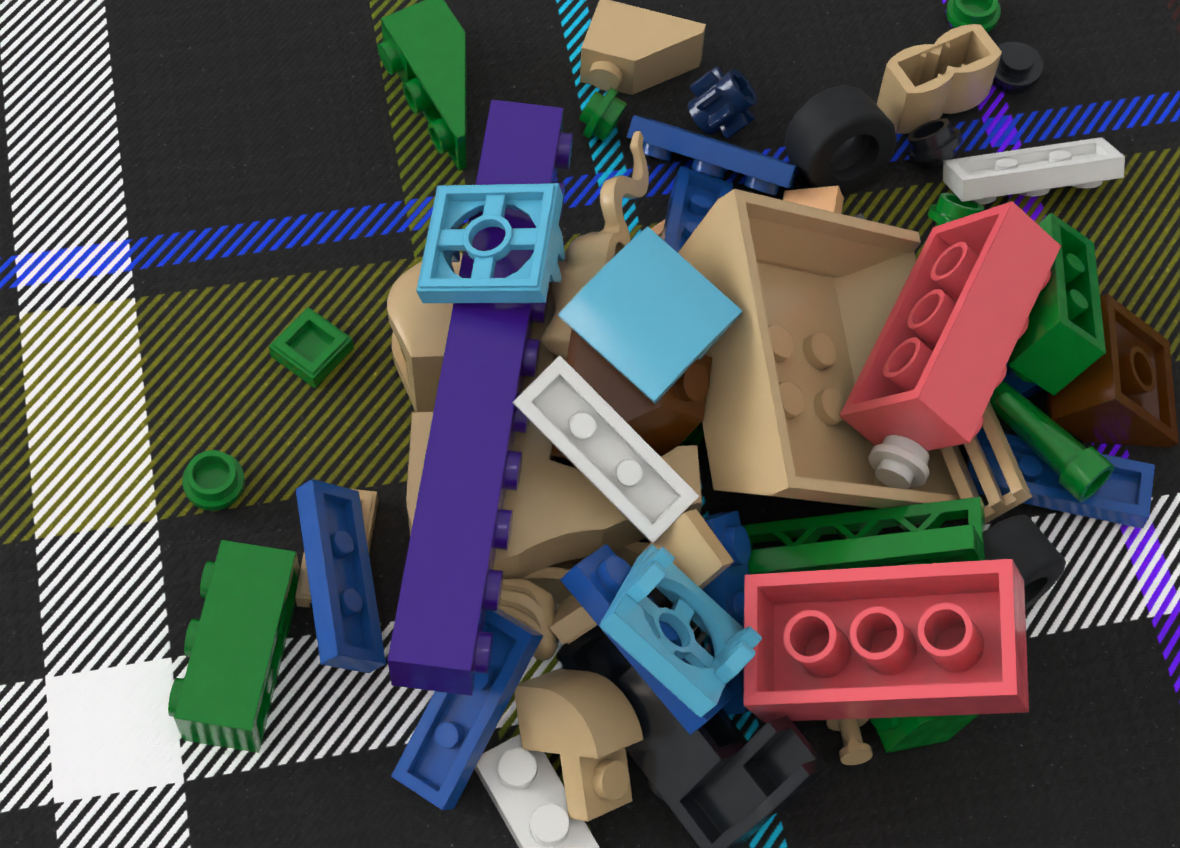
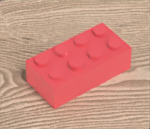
M1013 201L933 227L839 416L875 446L882 444L884 438L889 435L909 438L924 447L926 451L970 443L971 439L979 432L983 425V413L995 388L999 386L1006 375V364L1017 340L1028 328L1029 314L1040 291L1048 284L1051 278L1050 269L1061 245Z
M1013 559L745 575L744 629L749 626L752 627L762 637V640L753 648L756 654L744 667V706L763 722H769L786 716L791 721L1029 712L1024 579Z

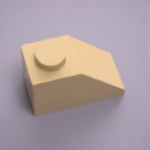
M599 0L581 47L580 82L594 85L605 91L612 87L618 92L634 95L699 67L702 60L706 24L612 0Z

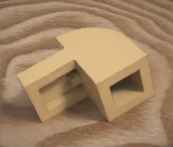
M556 669L519 683L514 694L522 748L524 750L560 754L569 819L590 821L632 802L625 747L642 741L643 734L637 715L624 693L606 677L594 672Z

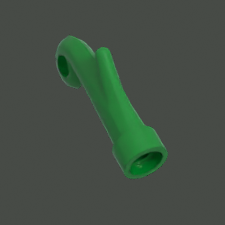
M1004 380L995 388L989 401L995 413L1059 476L1058 483L1079 502L1089 499L1106 483L1113 473L1115 466L1093 446L1086 448Z

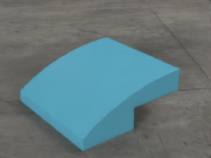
M647 226L560 311L558 316L649 400L656 404L697 358L700 360L740 317L743 311Z

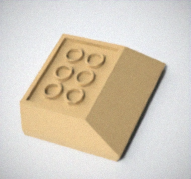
M733 189L715 202L678 252L743 311L740 317L705 354L712 357V366L702 425L713 490L879 509L960 499L940 449L927 451L930 456L927 464L929 476L923 486L899 489L888 487L880 482L875 476V470L868 461V457L875 445L839 416L916 262L914 251L921 243L919 232L738 189Z

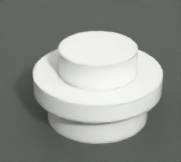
M886 436L882 444L873 447L868 457L871 467L875 470L877 479L891 488L909 489V487H921L929 476L927 464L930 456L928 452L917 442L903 436Z

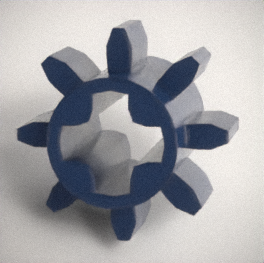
M716 66L690 85V89L696 96L688 102V110L694 122L706 134L714 135L721 130L726 139H729L755 120L754 115L749 109L757 103V96L749 81L739 71L732 69L724 75L721 69Z

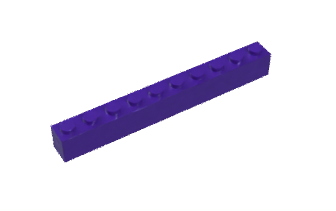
M491 99L476 185L559 183L563 194L561 220L565 197V183L556 182L558 168L569 170L573 146V133L563 132V108ZM506 208L504 218L508 220L512 228H536L529 216L519 210ZM483 211L470 217L468 225L472 220L482 216ZM487 227L479 231L474 236L472 247L480 251L492 250L498 247L504 240L505 230L500 227ZM511 250L506 257L496 262L493 278H506L517 272L531 258L534 250ZM463 251L459 276L462 278H471L474 260L470 258L467 251ZM549 287L546 303L453 304L387 660L392 686L472 696L476 673L488 674L493 633L483 632L486 610L498 611L500 605L503 571L493 570L496 549L508 550L511 537L513 510H505L503 505L506 490L517 491L520 481L522 452L512 451L515 432L527 433L529 419L512 402L522 393L524 376L535 378L537 374L540 340L531 339L533 322L545 323Z

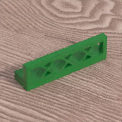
M981 497L741 525L747 531L751 545V555L748 561L749 574L985 560L983 542L985 514ZM968 518L969 525L939 528L945 521ZM914 524H922L919 528L914 526ZM899 526L905 531L902 533L877 535L883 528ZM854 531H860L856 536L852 533ZM838 533L844 538L841 540L816 542L822 535ZM794 538H799L795 543L791 540ZM778 540L784 545L781 547L752 550L753 543Z

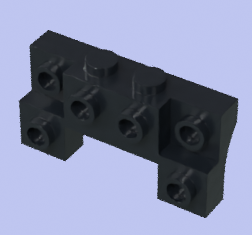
M656 587L649 593L661 608H672L673 603ZM690 620L689 625L693 630L697 625ZM598 625L570 644H567L556 656L565 669L590 671L600 674L613 682L624 693L637 715L643 734L642 741L625 748L645 774L649 788L656 796L667 803L700 848H740L774 814L787 810L829 769L788 716L767 722L747 741L721 708L709 721L692 735H689Z

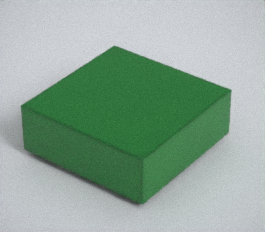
M309 307L269 345L270 355L273 359L313 388H316L354 349L353 339Z

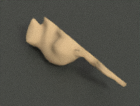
M641 131L633 133L630 143L634 160L632 178L624 175L612 177L603 183L600 190V205L605 220L604 229L600 232H591L575 238L565 251L564 261H558L562 277L561 282H551L554 311L541 338V342L551 353L557 357L561 356L565 361L567 359L571 328L559 318L558 314L631 241L623 216V197L635 199L641 198L647 193L649 172L643 151L644 137Z

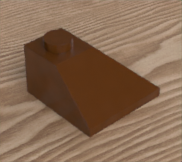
M1109 294L1100 296L1106 353L1053 396L1048 393L1046 403L1052 420L1084 443L1171 447L1179 444L1169 341Z
M571 329L566 362L660 457L679 446L702 422L710 383L712 357L704 355L700 360L697 358L664 396L654 404ZM552 445L551 455L567 459Z

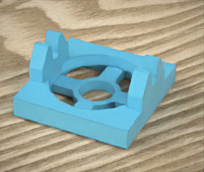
M559 183L437 186L416 290L422 303H546L549 282H561L562 277L558 261H564L565 259L563 236L559 227L563 194ZM506 208L519 210L529 216L536 228H512L508 220L504 218ZM483 211V215L472 220L465 229H457L466 219ZM487 227H500L505 230L504 240L498 247L487 251H480L472 247L474 236L479 231ZM511 250H534L531 258L517 272L506 278H493L496 262L506 257ZM459 251H467L470 258L474 260L471 278H462L454 272L451 262H459Z
M651 544L637 557L599 626L699 717H702L717 705L726 683L733 679L755 656L756 651L753 648L762 640V637L750 626L744 629L672 563L675 557L664 547L657 549ZM656 587L673 603L671 609L666 607L659 608L647 595ZM659 620L666 622L677 632L682 647L669 641L660 628ZM690 620L711 637L714 656H711L696 642L694 632L689 625ZM685 658L692 665L685 663L681 659Z

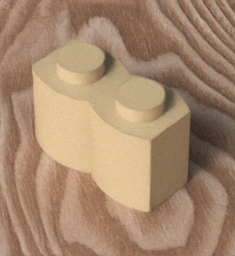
M980 24L956 27L944 33L934 44L916 45L904 49L894 55L886 64L877 106L892 121L897 134L911 133L917 127L929 121L939 119L943 113L952 114L972 109L988 96L1002 52Z

